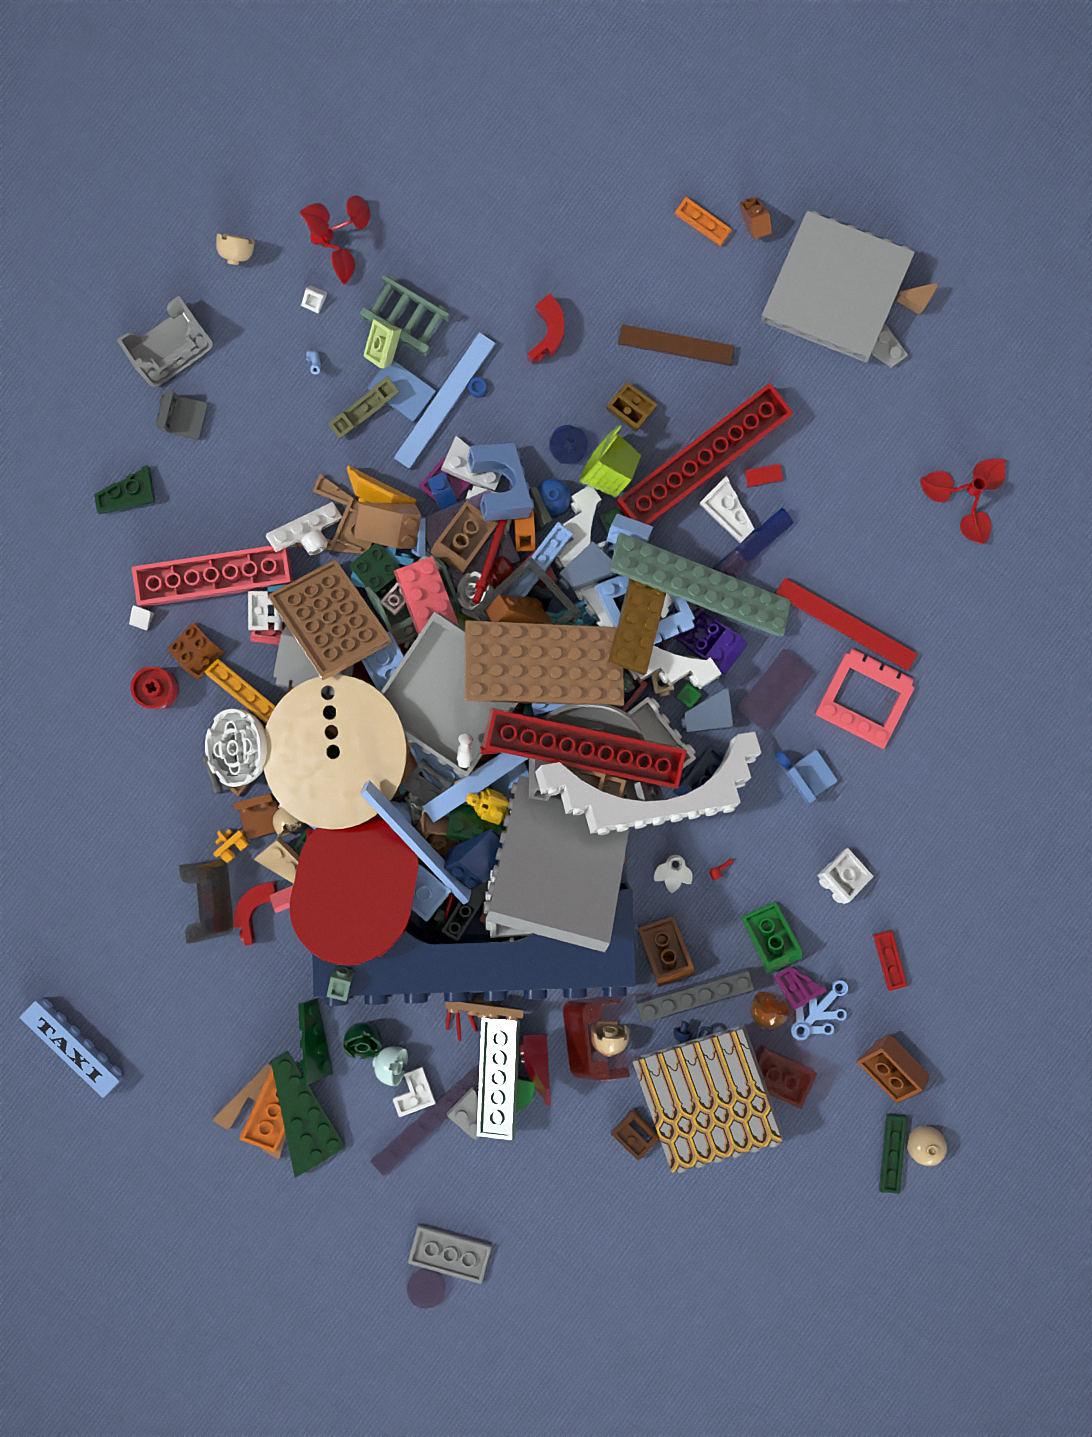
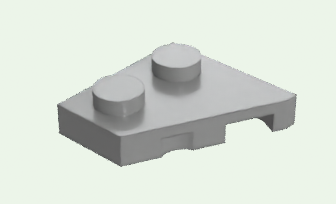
M471 1087L447 1112V1117L476 1140L479 1137L477 1136L478 1097L474 1087Z

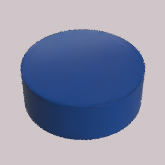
M480 377L472 378L468 383L469 393L477 398L484 396L487 392L485 380Z
M779 750L774 757L783 768L788 769L792 766L791 761L782 751Z

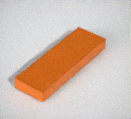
M688 197L684 198L674 213L720 247L732 231L730 227Z

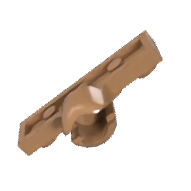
M484 994L475 996L472 1001L445 1002L444 1005L448 1012L460 1013V1010L468 1011V1015H474L479 1018H498L501 1015L506 1016L507 1020L518 1021V1018H523L524 1012L522 1008L496 1005L493 1001L484 1000Z

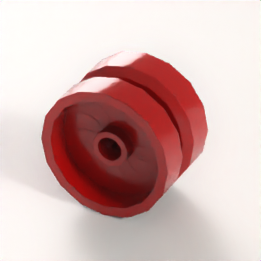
M150 666L142 668L134 675L130 690L136 703L145 708L159 710L167 708L175 702L179 693V684L174 674L167 669Z

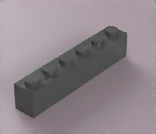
M743 968L638 999L636 1004L642 1023L752 991L754 988L749 971Z

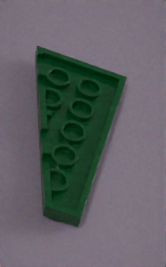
M287 1050L272 1059L271 1065L294 1177L296 1178L346 1146L309 1084L301 1086V1078H304Z

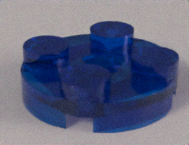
M572 425L560 426L551 436L549 442L550 452L559 463L574 464L580 461L586 454V435L581 429ZM566 440L574 443L571 449L563 447Z

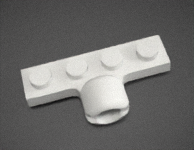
M331 502L267 533L266 538L275 552L299 542L304 546L307 553L313 556L319 554L327 547L328 541L323 535L322 530L341 521L342 516L334 503Z

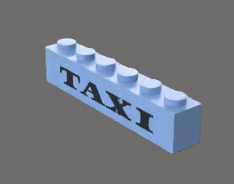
M43 998L36 1000L19 1018L104 1098L124 1078L122 1071L117 1066H113L104 1053L98 1052L89 1039H85L80 1035V1030L73 1025L71 1026L62 1013L54 1010L49 1000Z

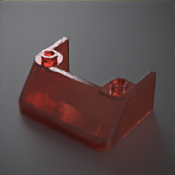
M601 996L567 1001L564 1004L563 1018L570 1072L574 1077L595 1081L630 1077L628 1067L609 1069L604 1061H592L588 1023L596 1022L601 1018L602 1005L620 1003L619 997Z

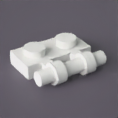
M248 591L249 631L269 630V623H274V630H282V623L284 621L275 607L274 616H269V606H273V604L268 599V591Z

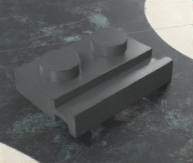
M535 486L529 489V495L534 502L535 532H537L549 522H552V519Z

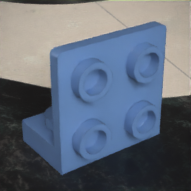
M814 750L785 770V773L806 803L816 800L815 797L837 782L836 777L817 750Z

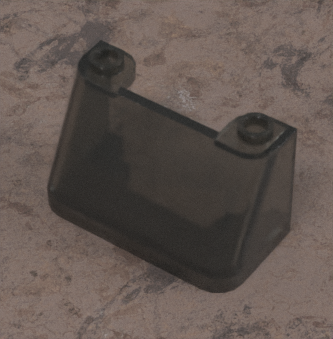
M223 859L191 861L179 865L182 881L188 884L196 883L200 917V922L192 923L186 928V944L230 934L234 926L228 863Z

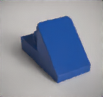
M444 472L427 479L442 515L460 508Z

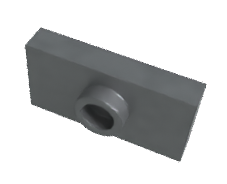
M647 782L634 784L638 801L664 800L660 785Z

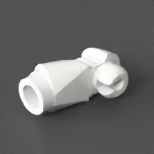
M461 734L458 737L460 742L457 753L458 766L467 768L470 767L472 761L471 743L473 738L469 734Z

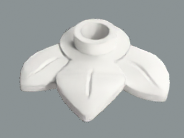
M671 855L666 863L660 864L656 868L654 873V880H664L667 889L671 893L675 892L682 882L685 884L692 883V872L685 866L684 859L679 855ZM678 861L679 866L676 868L672 867V862Z

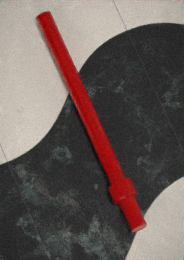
M499 520L481 577L477 580L475 586L476 592L473 598V603L480 604L483 593L487 590L488 578L507 520Z

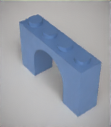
M515 443L470 446L467 459L471 473L497 472L507 477L513 487L507 492L483 494L480 508L484 521L529 518L531 510L534 508V502L529 495V484L525 481V470L521 466L520 452L516 449Z

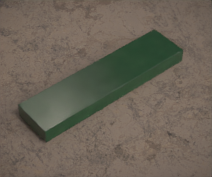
M886 1114L879 1191L883 1193L900 1194L907 1123L905 1115Z

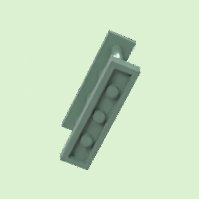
M383 275L381 279L386 286L372 309L367 310L363 307L360 312L361 319L372 325L373 319L395 326V321L408 300L418 304V307L406 327L402 328L399 342L427 358L431 352L427 342L441 319L449 322L448 310L440 305L438 307L401 286L394 277ZM394 290L402 296L389 318L384 320L379 317V311L391 291ZM426 309L435 315L422 337L417 340L411 336V332Z

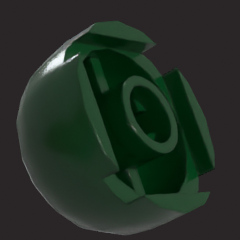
M365 1022L356 1023L346 1031L343 1039V1051L349 1057L355 1059V1056H361V1059L365 1060L373 1058L380 1053L382 1038L379 1030L374 1025Z

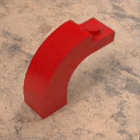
M550 293L535 306L537 314L546 323L548 331L545 338L527 354V359L531 364H534L536 361L538 363L542 361L546 356V352L552 358L563 341V312L558 302Z
M276 880L251 888L241 897L235 908L233 926L234 928H242L240 930V939L244 942L245 946L256 943L252 921L253 914L260 904L271 902L269 895L278 892Z

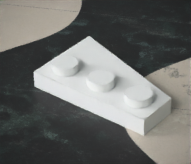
M456 436L441 470L478 487L495 491L502 474L497 472L471 473L467 459L470 447Z

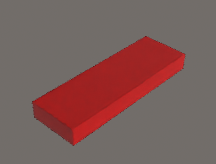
M887 930L872 934L887 990L891 991L908 986L893 931Z

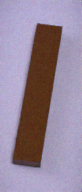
M622 324L618 345L728 366L731 364L734 345Z

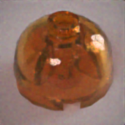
M758 992L752 1000L750 1013L758 1027L762 1029H776L787 1020L790 1014L788 1005L784 1001L779 1003L774 1000L776 996L772 994Z

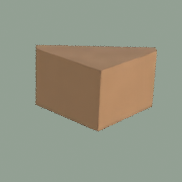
M933 283L900 291L895 297L896 301L920 315L938 285Z

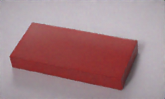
M780 464L744 471L747 487L783 481Z

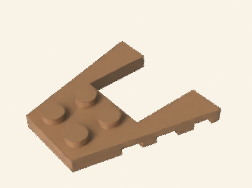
M319 474L312 492L347 506L333 540L327 539L328 544L324 550L362 555L374 543L354 538L359 502ZM299 542L292 544V546L304 548Z
M269 1062L212 1121L229 1130L248 1097L254 1101L257 1100L272 1067L271 1063ZM284 1133L275 1153L264 1148L262 1150L279 1160L286 1140V1133Z

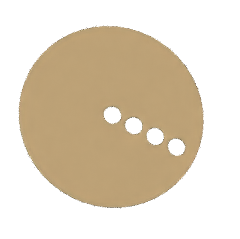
M333 675L324 681L320 676L309 679L293 688L281 699L266 725L267 756L263 769L268 785L282 807L292 816L306 824L323 829H344L359 825L378 814L361 795L364 783L370 780L389 801L401 783L407 755L402 723L388 699L372 685L360 679L345 675ZM328 685L332 686L335 691V695L331 700H325L322 697V689ZM328 705H332L336 709V716L332 720L326 719L323 715V710ZM329 725H334L338 729L337 737L332 740L328 739L325 735V729ZM330 745H337L339 747L340 754L338 758L330 759L328 757L327 748Z

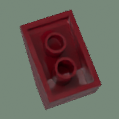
M547 1034L524 1035V1043H520L521 1064H525L526 1072L546 1106H551Z

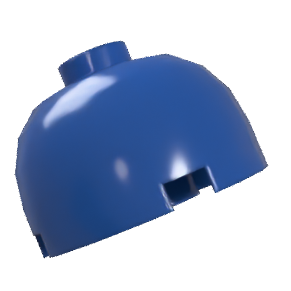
M551 478L544 480L538 485L537 489L550 517L555 518L568 511L572 494L565 482Z

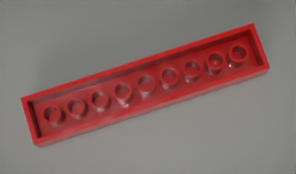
M767 384L618 498L616 504L626 517L651 525L792 416L793 411L772 384Z
M490 707L482 744L484 749L550 763L560 762L565 766L676 789L679 786L687 751L677 746Z

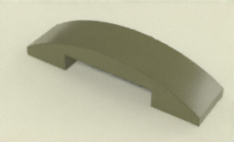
M387 376L328 424L338 438L341 439L382 408L400 391Z

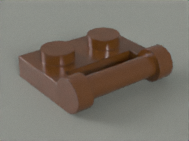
M633 1108L611 1131V1135L639 1161L660 1138L658 1132L638 1114L639 1111L636 1108ZM632 1120L651 1137L648 1141L629 1124Z

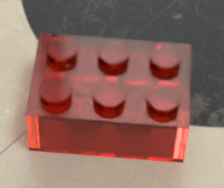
M760 1045L756 1058L769 1094L802 1109L817 1076L816 1071Z

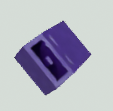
M697 609L693 614L695 617L692 621L694 628L682 633L680 632L675 639L701 659L707 660L711 657L720 672L726 675L748 644L742 636L700 609Z

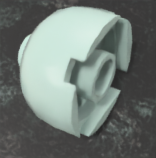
M390 1046L381 1050L374 1057V1071L376 1077L382 1083L390 1086L399 1085L405 1073L402 1070L403 1062L406 1065L408 1062L407 1050L398 1046Z

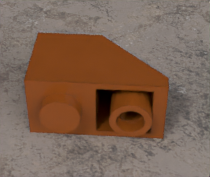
M750 197L739 203L746 228L753 239L772 234L769 211L757 197Z

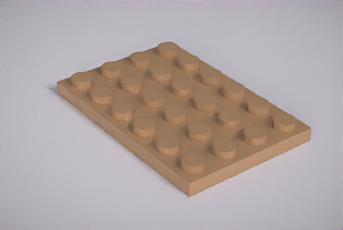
M336 559L268 594L269 600L323 681L392 644L390 636Z

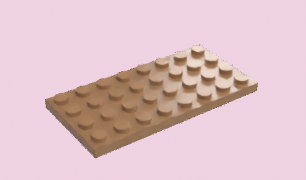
M465 621V701L564 705L606 704L622 707L624 705L623 667L608 662L617 627Z

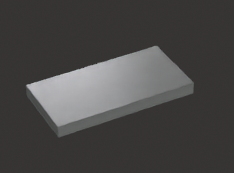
M418 1224L407 1263L482 1284L492 1244Z

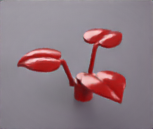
M357 195L350 197L346 203L347 214L351 219L329 228L330 225L328 224L330 214L323 204H310L299 212L311 230V242L314 245L324 244L325 248L336 249L331 253V262L343 285L348 283L354 273V257L348 249L341 250L339 246L329 243L333 239L332 231L351 223H354L357 229H364L368 225L370 220L369 207L364 198Z
M988 459L978 463L973 469L974 479L969 484L965 483L962 486L952 488V477L944 471H935L921 478V487L927 497L935 502H946L950 499V492H956L964 488L967 489L970 495L975 496L971 515H966L962 518L960 530L967 539L978 544H984L990 536L991 521L984 512L975 514V509L981 497L980 494L985 489L995 490L1003 484L1006 460Z

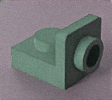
M335 966L330 978L327 997L347 1001L354 970Z

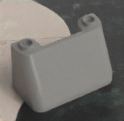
M180 296L173 299L167 306L170 317L144 336L139 338L137 334L130 332L117 339L134 368L152 387L162 385L212 348L211 339Z

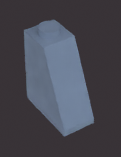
M592 541L559 573V582L565 589L569 588L571 591H575L615 577L618 574L609 571L612 560Z
M729 688L722 689L684 712V717L680 718L682 729L685 728V732L733 727Z

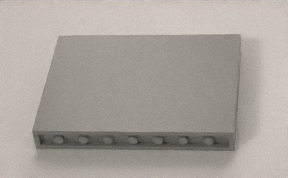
M519 776L517 783L513 782L511 793L514 796L509 799L507 809L510 810L509 815L506 814L503 826H506V831H502L499 841L503 844L502 848H498L496 860H499L498 865H494L492 877H495L494 883H490L488 894L491 897L485 903L484 912H487L485 920L605 952L611 941L629 827L622 832L610 830L609 833L604 835H598V833L590 834L585 813L581 815L566 814L560 793L551 796L548 801L529 798V778Z

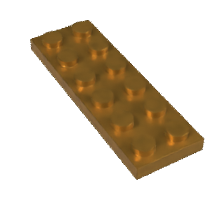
M629 578L608 662L641 675L647 674L666 592Z

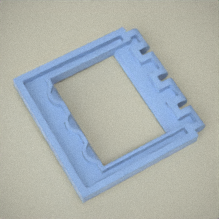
M622 575L599 583L594 587L614 627L618 625L620 612L613 598L625 594L629 578ZM669 594L679 613L660 620L654 644L662 641L661 635L664 640L678 635V628L681 633L694 628L692 621L695 617L686 600Z

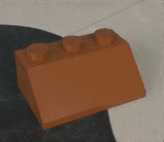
M891 1034L877 1040L857 1060V1063L896 1103L923 1091L930 1077L928 1072Z

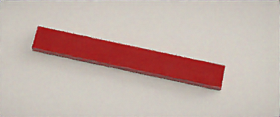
M786 578L783 579L775 593L789 599L790 604L906 671L909 670L917 656V653Z

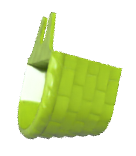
M621 424L614 430H611L595 449L580 476V483L587 484L596 490L599 489L613 497H617L630 483L641 457L637 450L617 434L622 427Z

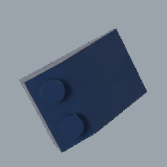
M711 744L681 779L678 789L675 788L673 792L678 796H682L701 787L712 777L725 755Z
M490 829L448 849L444 869L468 889L486 882L490 878L494 865H498L499 860H496L498 848H502L503 843L499 842L501 836L493 829Z

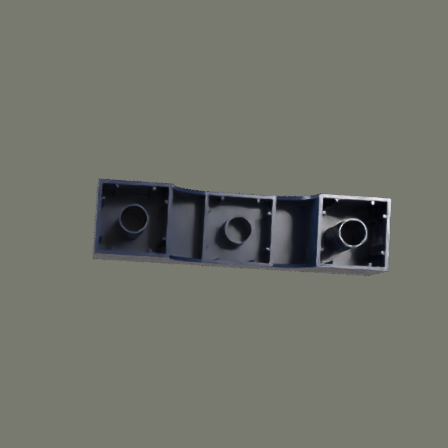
M620 883L611 941L605 952L534 933L529 936L491 938L490 933L462 934L459 941H456L448 935H430L409 919L406 930L391 949L380 957L366 961V963L338 965L324 961L312 953L313 996L325 997L326 1006L347 1005L350 998L364 995V1003L367 1005L386 1004L389 1002L388 997H392L393 994H404V1002L411 1004L428 1002V996L431 993H444L445 1002H463L468 1000L470 992L483 991L484 1000L486 1001L508 999L509 991L523 990L524 999L529 1000L547 998V989H563L564 998L587 997V988H602L603 996L605 997L626 996L627 987H636L633 890L629 883ZM335 966L354 970L347 1001L327 997L330 978Z

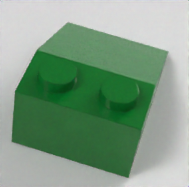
M776 901L741 917L767 974L802 959V950Z

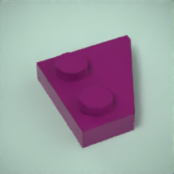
M791 966L773 977L794 1010L827 991L825 987H821L811 981L812 979L801 975Z

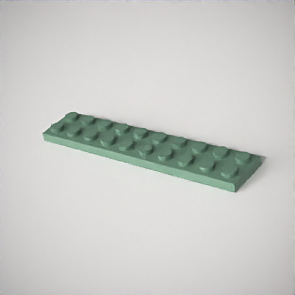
M620 533L618 535L609 571L778 637L784 635L791 603L789 599L626 534Z

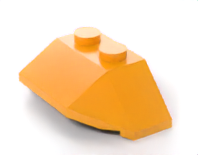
M349 465L346 469L354 493L359 498L358 502L413 503L417 506L418 501Z

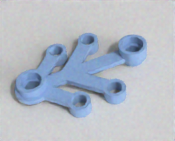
M835 980L831 985L832 990L818 1005L817 997L809 1002V1015L805 1020L803 1013L805 1005L796 1009V1022L791 1027V1033L795 1039L805 1040L810 1034L824 1033L831 1035L834 1032V1027L831 1023L825 1022L822 1026L811 1025L815 1020L838 1019L842 1021L847 1017L846 1011L842 1008H837L835 1011H824L837 996H843L847 993L848 986L843 980ZM837 984L842 985L841 990H836ZM839 1011H843L842 1017L837 1016ZM829 1025L831 1027L830 1031L825 1032L824 1028ZM799 1027L804 1028V1031L802 1033L797 1032V1029Z

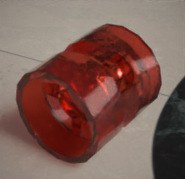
M504 555L494 561L495 565L492 566L488 578L489 585L495 591L505 585V580L510 581L518 575L512 563Z

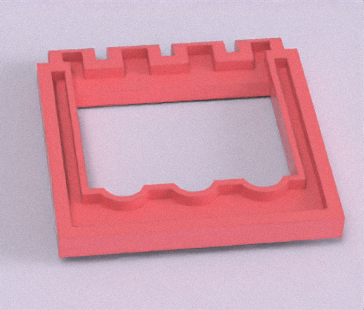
M852 648L849 654H844L814 715L884 749L915 688L911 686L914 679L903 673L897 679L899 671L887 665H884L882 670H879L881 662L869 656L863 662L862 659L865 654ZM849 668L900 692L883 727L833 702Z

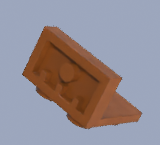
M192 623L167 648L168 652L181 667L197 680L205 674L204 671L217 658L219 659L225 653L195 623Z
M273 793L233 803L234 810H239L246 839L276 832L273 826V816L279 808Z

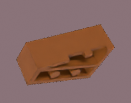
M499 594L485 609L492 622L553 624L537 598Z

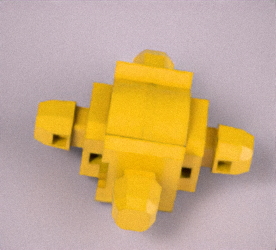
M485 788L484 791L481 790L479 792V795L471 792L466 796V802L474 806L476 813L483 820L499 825L501 821H504L506 814L509 815L510 810L507 809L509 801L507 797L503 796V793Z

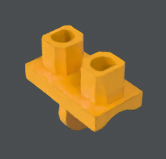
M228 829L226 832L222 830L217 831L219 838L215 843L217 845H220L222 842L225 843L213 853L216 858L221 857L225 862L229 863L236 857L230 849L234 844L240 851L250 844L244 836L245 832L243 829L241 831L238 830L231 838H229L233 833L231 829Z

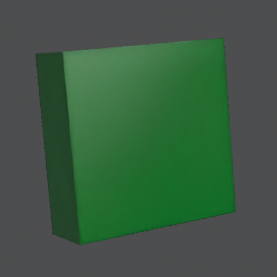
M687 682L675 697L691 709L703 694Z

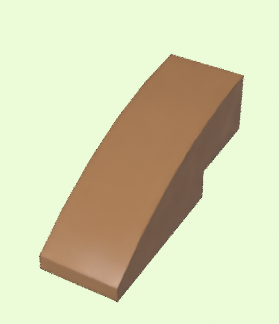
M567 766L568 770L587 784L602 792L624 799L628 786L626 780L607 776L599 772Z

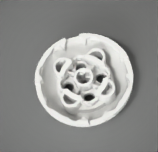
M224 710L213 719L214 723L211 728H208L206 734L205 753L206 756L208 755L209 760L207 762L212 773L217 774L221 783L232 787L243 786L254 781L264 770L263 765L267 756L265 729L254 715L245 710ZM214 753L215 756L224 759L227 766H229L230 772L238 776H227L228 772L221 769L217 760L213 759L212 754Z

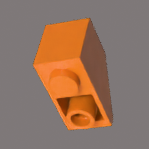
M531 510L529 518L514 519L516 551H535L533 510Z

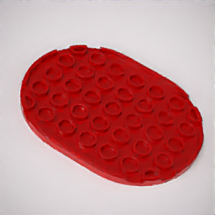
M379 814L368 821L350 828L323 829L317 827L308 837L302 848L290 897V919L292 927L303 946L324 961L338 965L366 963V961L380 957L389 951L398 939L401 938L408 925L418 878V855Z

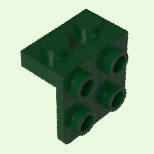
M375 543L350 564V568L366 587L369 586L377 596L382 597L389 591L388 587L392 583H397L394 570L400 567L380 544Z

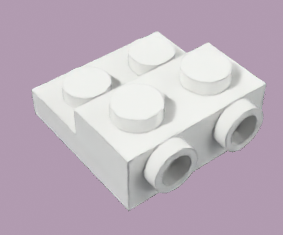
M848 848L844 849L833 862H830L817 875L820 878L819 883L824 888H829L833 892V899L838 903L842 902V904L850 902L873 878V875Z

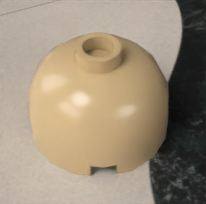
M217 233L216 249L221 257L228 260V264L239 265V262L248 260L253 254L254 239L250 238L249 241L245 237L223 234L222 237L220 233Z
M280 804L278 806L279 809L273 816V826L278 837L281 834L284 837L300 830L304 822L292 816Z
M610 1020L598 1021L596 1026L592 1025L591 1043L598 1052L604 1056L611 1057L621 1053L626 1048L629 1041V1028L623 1024V1027L618 1026V1022Z
M921 1125L909 1134L907 1150L917 1163L924 1166H934L945 1158L947 1143L944 1136L936 1128Z

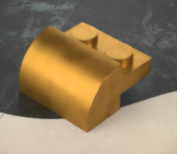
M626 382L622 389L608 403L606 410L637 432L658 404Z

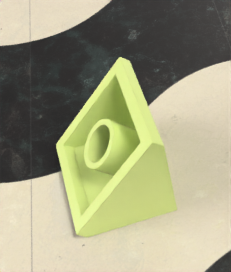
M373 319L363 356L379 368L390 367L402 329Z

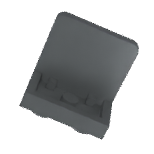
M165 390V394L161 396L160 400L161 411L156 416L157 427L162 432L198 440L201 436L208 405L202 401L178 396L174 391Z

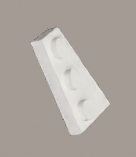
M725 476L699 504L741 543L754 530V527L742 508L735 491H733L728 477Z

